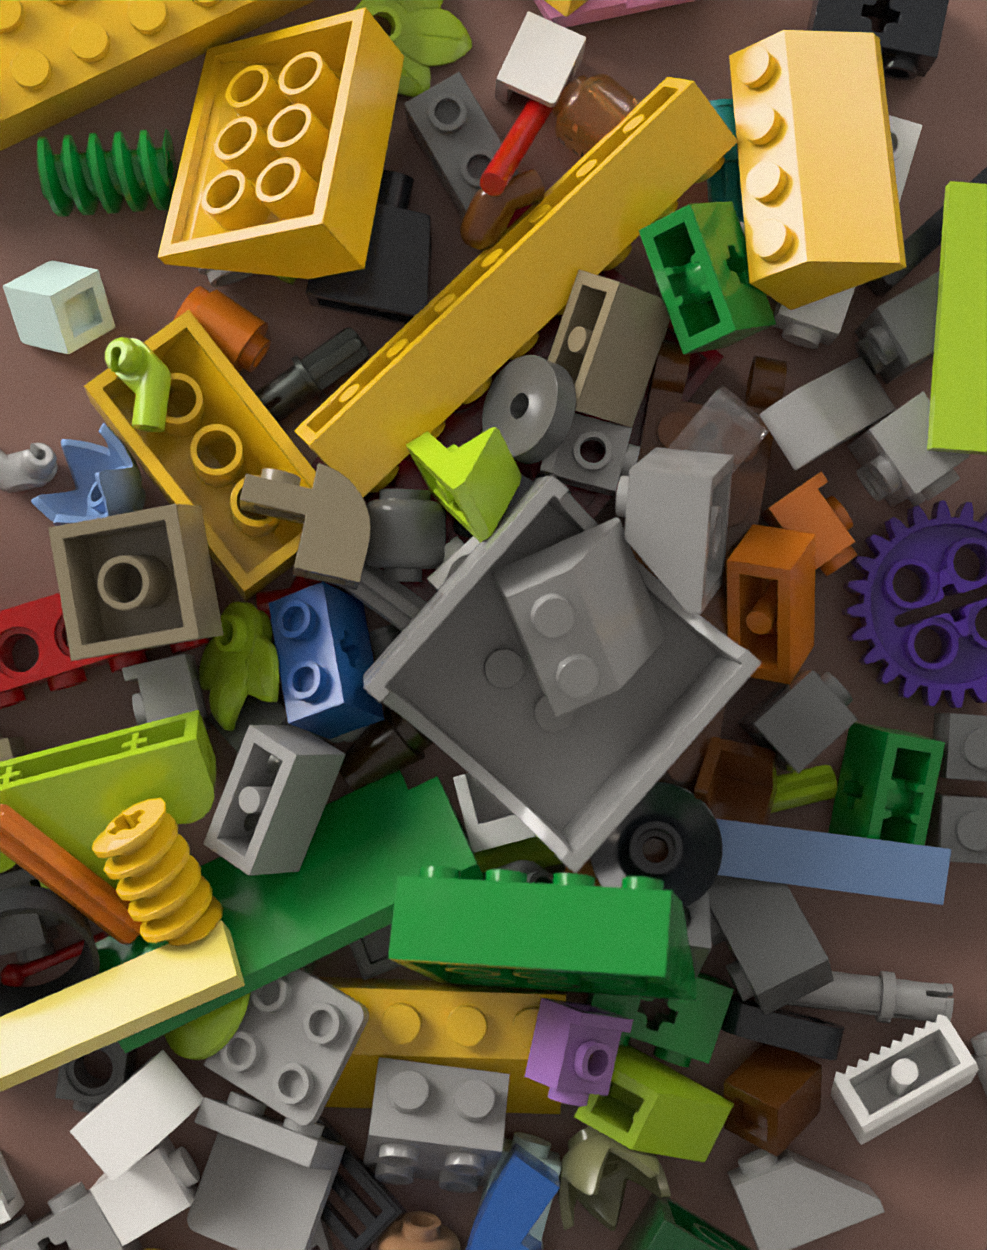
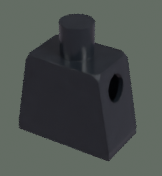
M383 170L365 268L309 279L305 293L311 306L406 325L430 302L431 216L408 210L414 184L412 177L395 171Z

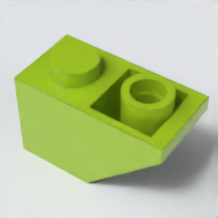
M619 1045L608 1096L589 1094L587 1106H579L574 1117L631 1150L705 1163L734 1103L634 1047Z

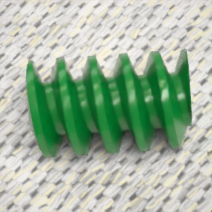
M165 128L162 147L155 148L148 131L140 130L136 149H129L123 132L117 131L114 133L111 151H104L97 133H89L86 152L80 153L72 135H64L60 154L53 153L46 136L38 137L37 168L41 190L57 217H69L73 211L74 204H76L77 209L82 215H94L98 209L99 201L108 214H116L121 211L124 199H126L128 206L133 212H144L148 205L149 197H151L158 210H169L177 174L175 152L168 129Z

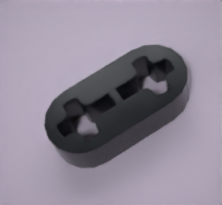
M732 996L721 1030L742 1038L822 1059L837 1060L844 1027L831 1021L784 1008H779L764 1016L758 1003H755V1001L748 999L743 1002L741 997Z

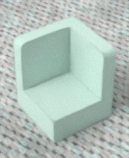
M49 261L3 285L20 340L24 344L69 355L116 328L98 269Z

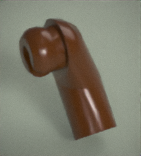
M529 169L512 176L503 193L498 196L488 195L482 188L478 190L473 196L461 223L460 234L464 243L470 248L487 250L497 244L502 238L515 210L544 199V186L538 173L534 169Z

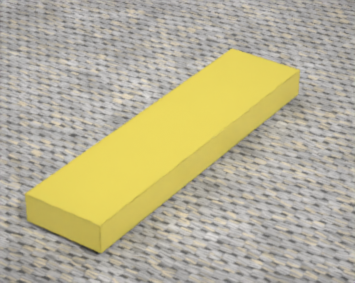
M221 920L206 937L183 946L166 944L1 1016L0 1092L245 986L230 930Z

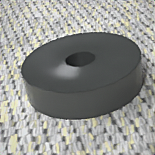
M525 355L514 359L499 372L489 388L482 414L483 432L492 427L499 429L514 460L519 463L533 464L544 460L563 442L574 418L576 392L570 374L562 366L536 355Z

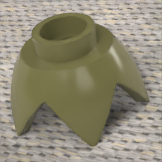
M591 1126L579 1131L568 1141L569 1151L561 1161L560 1189L558 1190L564 1231L574 1226L576 1200L606 1228L615 1231L627 1180L643 1186L660 1198L671 1197L664 1169L655 1154L631 1150Z

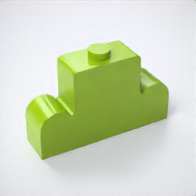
M198 709L1 761L0 803L11 807L116 889L120 880L110 879L106 875L104 866L109 858H98L92 850L94 840L125 809L138 802L161 797L166 802V813H169L177 824H189L202 819L211 810L215 798L216 758ZM0 851V873H3L13 868L16 863ZM40 882L41 887L49 889Z

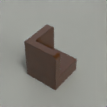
M712 736L695 786L694 797L701 799L707 805L715 819L767 825L777 793L775 751Z
M763 1043L724 1081V1098L734 1103L724 1124V1129L778 1157L820 1112L822 1065L795 1051Z

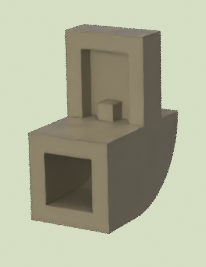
M319 463L312 489L300 486L301 477L281 470L264 468L262 469L261 477L246 474L240 497L241 510L304 524L293 575L357 590L370 539V518L365 501L352 482L335 469Z

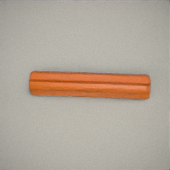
M0 803V851L75 907L119 943L128 945L140 935V926L143 922L134 921L127 912L131 901L122 900L115 888L11 807Z

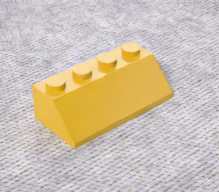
M783 30L729 55L736 138L738 140L737 149L749 283L789 310H794L907 268L880 38L874 33Z
M187 310L143 342L168 367L171 373L165 430L163 432H148L132 427L136 394L109 368L84 385L91 404L113 432L127 446L133 458L170 505H201L209 554L243 599L247 601L295 564L304 524L241 510L240 497L246 474L261 477L262 469L264 468L281 470L301 477L300 486L312 489L316 471L191 311Z
M318 977L364 1004L369 1012L368 1022L325 1107L372 1108L379 1057L510 1074L506 1113L560 1114L561 1102L548 1098L550 1087L525 1077V1071L541 998L566 1001V992L441 984L435 980L369 978L363 981L362 978Z

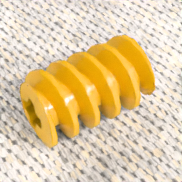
M161 797L147 799L125 809L94 840L92 845L94 854L98 858H109L104 866L106 875L110 879L120 880L116 887L118 896L122 900L131 901L127 912L134 921L143 922L139 933L146 942L156 943L167 940L169 945L172 946L188 945L206 937L217 926L222 918L223 907L212 896L210 883L204 876H201V867L192 855H189L190 846L183 836L178 834V824L169 813H166V802Z

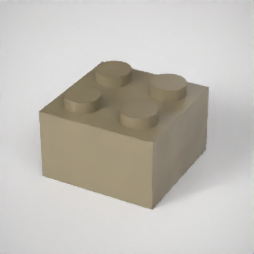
M172 504L48 528L71 661L223 635L201 505Z

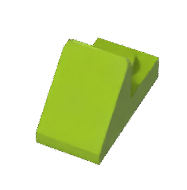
M492 427L459 448L455 444L446 448L428 431L406 444L432 496L480 543L491 537L521 482L519 468L500 430Z

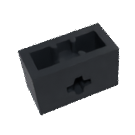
M813 0L807 31L874 33L880 38L884 76L896 80H912L916 76L925 77L938 57L949 0ZM868 17L879 19L878 29L882 30V33L871 30L872 21Z

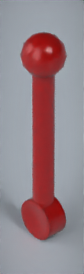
M103 931L93 937L96 943L110 935ZM84 940L22 966L14 963L6 965L0 974L1 982L3 985L20 987L26 977L81 955Z

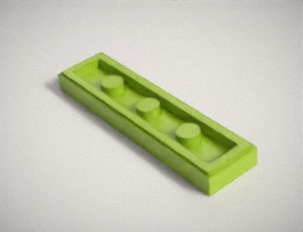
M950 181L945 187L927 451L987 455V184Z

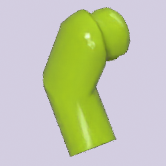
M125 337L114 339L106 348L104 354L107 367L115 372L136 394L132 427L148 432H163L165 430L171 373L168 367L142 341Z

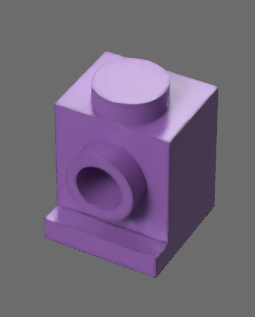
M541 998L525 1077L550 1087L548 1098L569 1105L587 1106L589 1094L608 1096L621 1032L631 1033L633 1019L590 1004Z

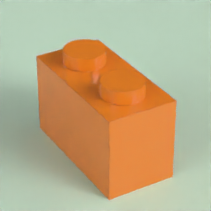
M753 524L727 559L728 638L747 649L761 662L760 666L750 676L752 678L791 684L814 647L816 534Z

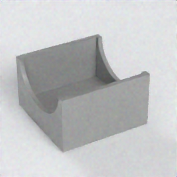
M552 475L537 478L502 517L492 536L478 544L363 674V681L366 691L379 702L386 704L453 758L524 822L555 853L560 861L576 873L760 666L761 662L747 649L728 638L699 614L687 613L664 584L636 560L666 639L620 690L556 717L538 683L492 574L497 569L599 525L574 500L568 491L569 489Z

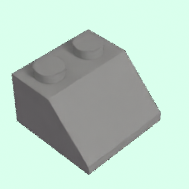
M655 447L629 470V476H621L616 496V514L619 517H626L624 538L687 613L701 614L723 584L734 455Z
M618 517L492 572L538 683L556 717L620 690L666 639L630 544L624 538L625 532Z

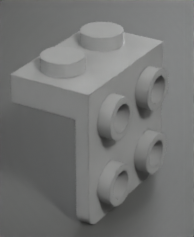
M313 962L252 991L245 1015L236 1033L219 1052L207 1058L204 1064L210 1070L298 1125H312L318 1121L369 1019V1012L364 1004L312 974L316 966Z
M379 1057L363 1165L375 1173V1179L387 1184L407 1185L413 1183L414 1178L437 1180L439 1181L440 1188L451 1192L471 1193L477 1191L478 1186H485L502 1154L510 1074Z
M231 1091L227 1101L203 1097L194 1123L215 1130L218 1134L196 1191L195 1200L187 1216V1223L190 1229L238 1250H309L346 1146L321 1137L324 1125L320 1123L298 1125L287 1117L283 1122L265 1115L267 1105L250 1096Z

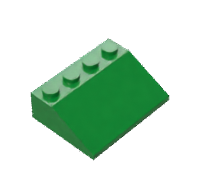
M421 866L419 877L397 875L388 959L441 984L696 1001L697 984L683 904L671 890H664V881L648 877L622 878L621 888L595 886V877L576 873H556L553 877V884L527 883L528 874L504 869L487 870L486 880L460 879V870L443 866Z

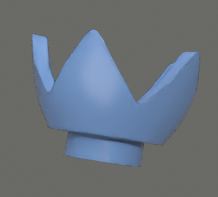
M104 422L98 432L107 442L108 448L85 441L61 440V447L76 487L75 490L41 494L31 500L32 504L53 521L55 526L140 511L144 506L146 493L144 488L141 487L142 475L127 446Z

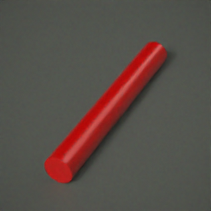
M532 99L528 100L480 178V187L485 193L491 196H498L503 193L554 107H548Z

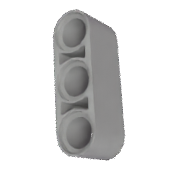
M860 356L793 391L764 410L760 417L796 471L895 411L896 408L863 356Z

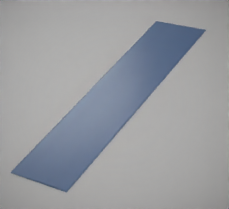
M716 819L723 844L722 861L717 875L940 905L944 903L951 849Z

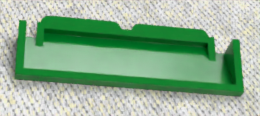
M399 770L325 805L298 872L249 876L221 856L200 866L201 876H204L212 887V896L223 907L220 921L222 920L231 932L245 986L117 1041L125 1054L391 924L397 875L419 877L421 866H443L460 870V879H483V873L470 846L465 829L438 776L410 789ZM140 934L130 944L125 945L108 936L96 942L100 960L99 974L169 943L167 940L156 943L146 942Z

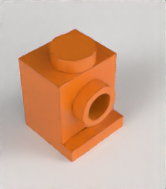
M821 471L761 513V516L769 527L816 534L815 570L820 567L825 576H828L858 554L851 546L855 540L848 532L854 526L849 514L834 496L831 495L825 499L819 491L820 487L829 482Z

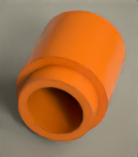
M202 286L196 287L187 296L175 315L174 320L187 310H190L238 373L243 368L250 373L254 371L264 359L271 345V341L265 337L268 323L218 289L210 292Z

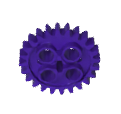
M938 501L933 504L930 520H928L919 505L914 506L907 511L909 528L895 517L886 520L884 524L890 540L887 541L875 534L868 536L865 542L875 556L873 558L862 556L853 558L851 564L864 574L863 580L844 583L843 589L859 596V604L842 610V615L850 618H860L861 627L847 636L848 641L867 640L870 646L858 661L861 665L880 661L883 664L876 679V682L879 684H886L896 677L901 678L898 697L902 699L909 698L918 687H922L923 706H935L941 692L944 691L950 708L962 707L965 689H967L976 703L987 702V641L979 636L975 627L976 615L983 607H987V598L956 607L951 610V615L949 613L934 615L903 627H897L894 623L897 615L939 602L944 598V595L953 596L965 593L987 584V512L978 521H973L974 511L972 502L960 504L954 517H951L946 501ZM960 547L972 550L979 559V573L973 581L964 580L954 569V556ZM900 568L912 570L920 580V593L911 603L900 599L893 590V578ZM924 627L935 631L940 637L942 644L940 655L931 663L919 658L914 646L916 635Z

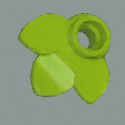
M362 0L353 9L357 10L366 7L373 17L381 16L389 22L391 26L389 37L405 56L398 94L414 98L430 89L431 74L429 67L453 63L472 48V40L462 22L449 11L440 8L443 0Z
M239 601L229 604L220 616L223 635L213 637L209 641L202 655L199 668L200 687L204 690H210L209 704L211 713L219 725L227 731L234 730L238 715L248 694L265 702H277L279 695V661L277 650L271 642L272 626L270 619L265 612L257 610L253 604Z

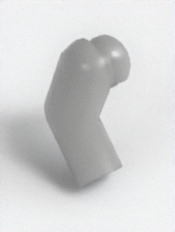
M39 442L31 443L30 449L6 454L0 449V489L7 493L40 488L49 483L56 475L58 467L57 457L53 449Z

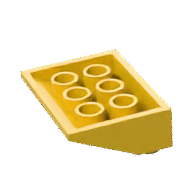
M366 7L207 49L158 253V258L164 264L302 279L318 278L365 268L405 57Z

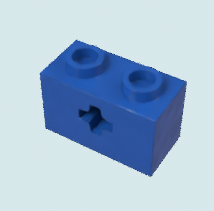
M323 581L268 603L288 724L332 739L384 720L381 702L364 689L363 674L374 663L364 604L357 598Z

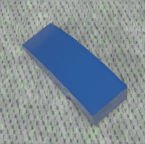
M514 1143L492 1179L475 1217L466 1250H542L541 1242L529 1234V1231L560 1189L558 1173L520 1145Z

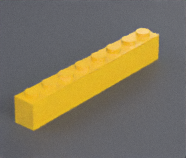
M667 77L549 188L545 192L543 200L535 202L511 224L497 244L490 249L484 250L294 430L326 466L335 469L349 479L360 492L362 498L369 492L375 493L379 489H383L394 479L399 470L398 464L410 454L406 444L427 431L437 438L445 428L444 420L462 403H471L483 395L492 383L491 376L509 359L513 360L521 357L535 345L539 338L537 332L555 315L564 314L578 270L598 275L601 271H608L618 266L630 254L632 250L631 243L640 235L639 230L675 212L678 207L677 199L694 183H701L709 179L722 167L725 161L723 155L738 140L696 83L691 80Z

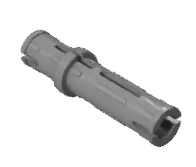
M832 971L833 982L787 1004L875 1015L876 1022L889 1024L892 1018L935 1022L938 1014L947 1016L949 1021H951L954 998H948V996H952L954 991L953 985L950 983L939 984L897 979L895 973L889 971H880L878 976Z

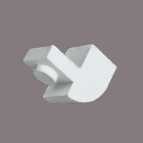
M161 1050L83 1117L70 1132L114 1183L196 1110L201 1104L203 1096L165 1051Z

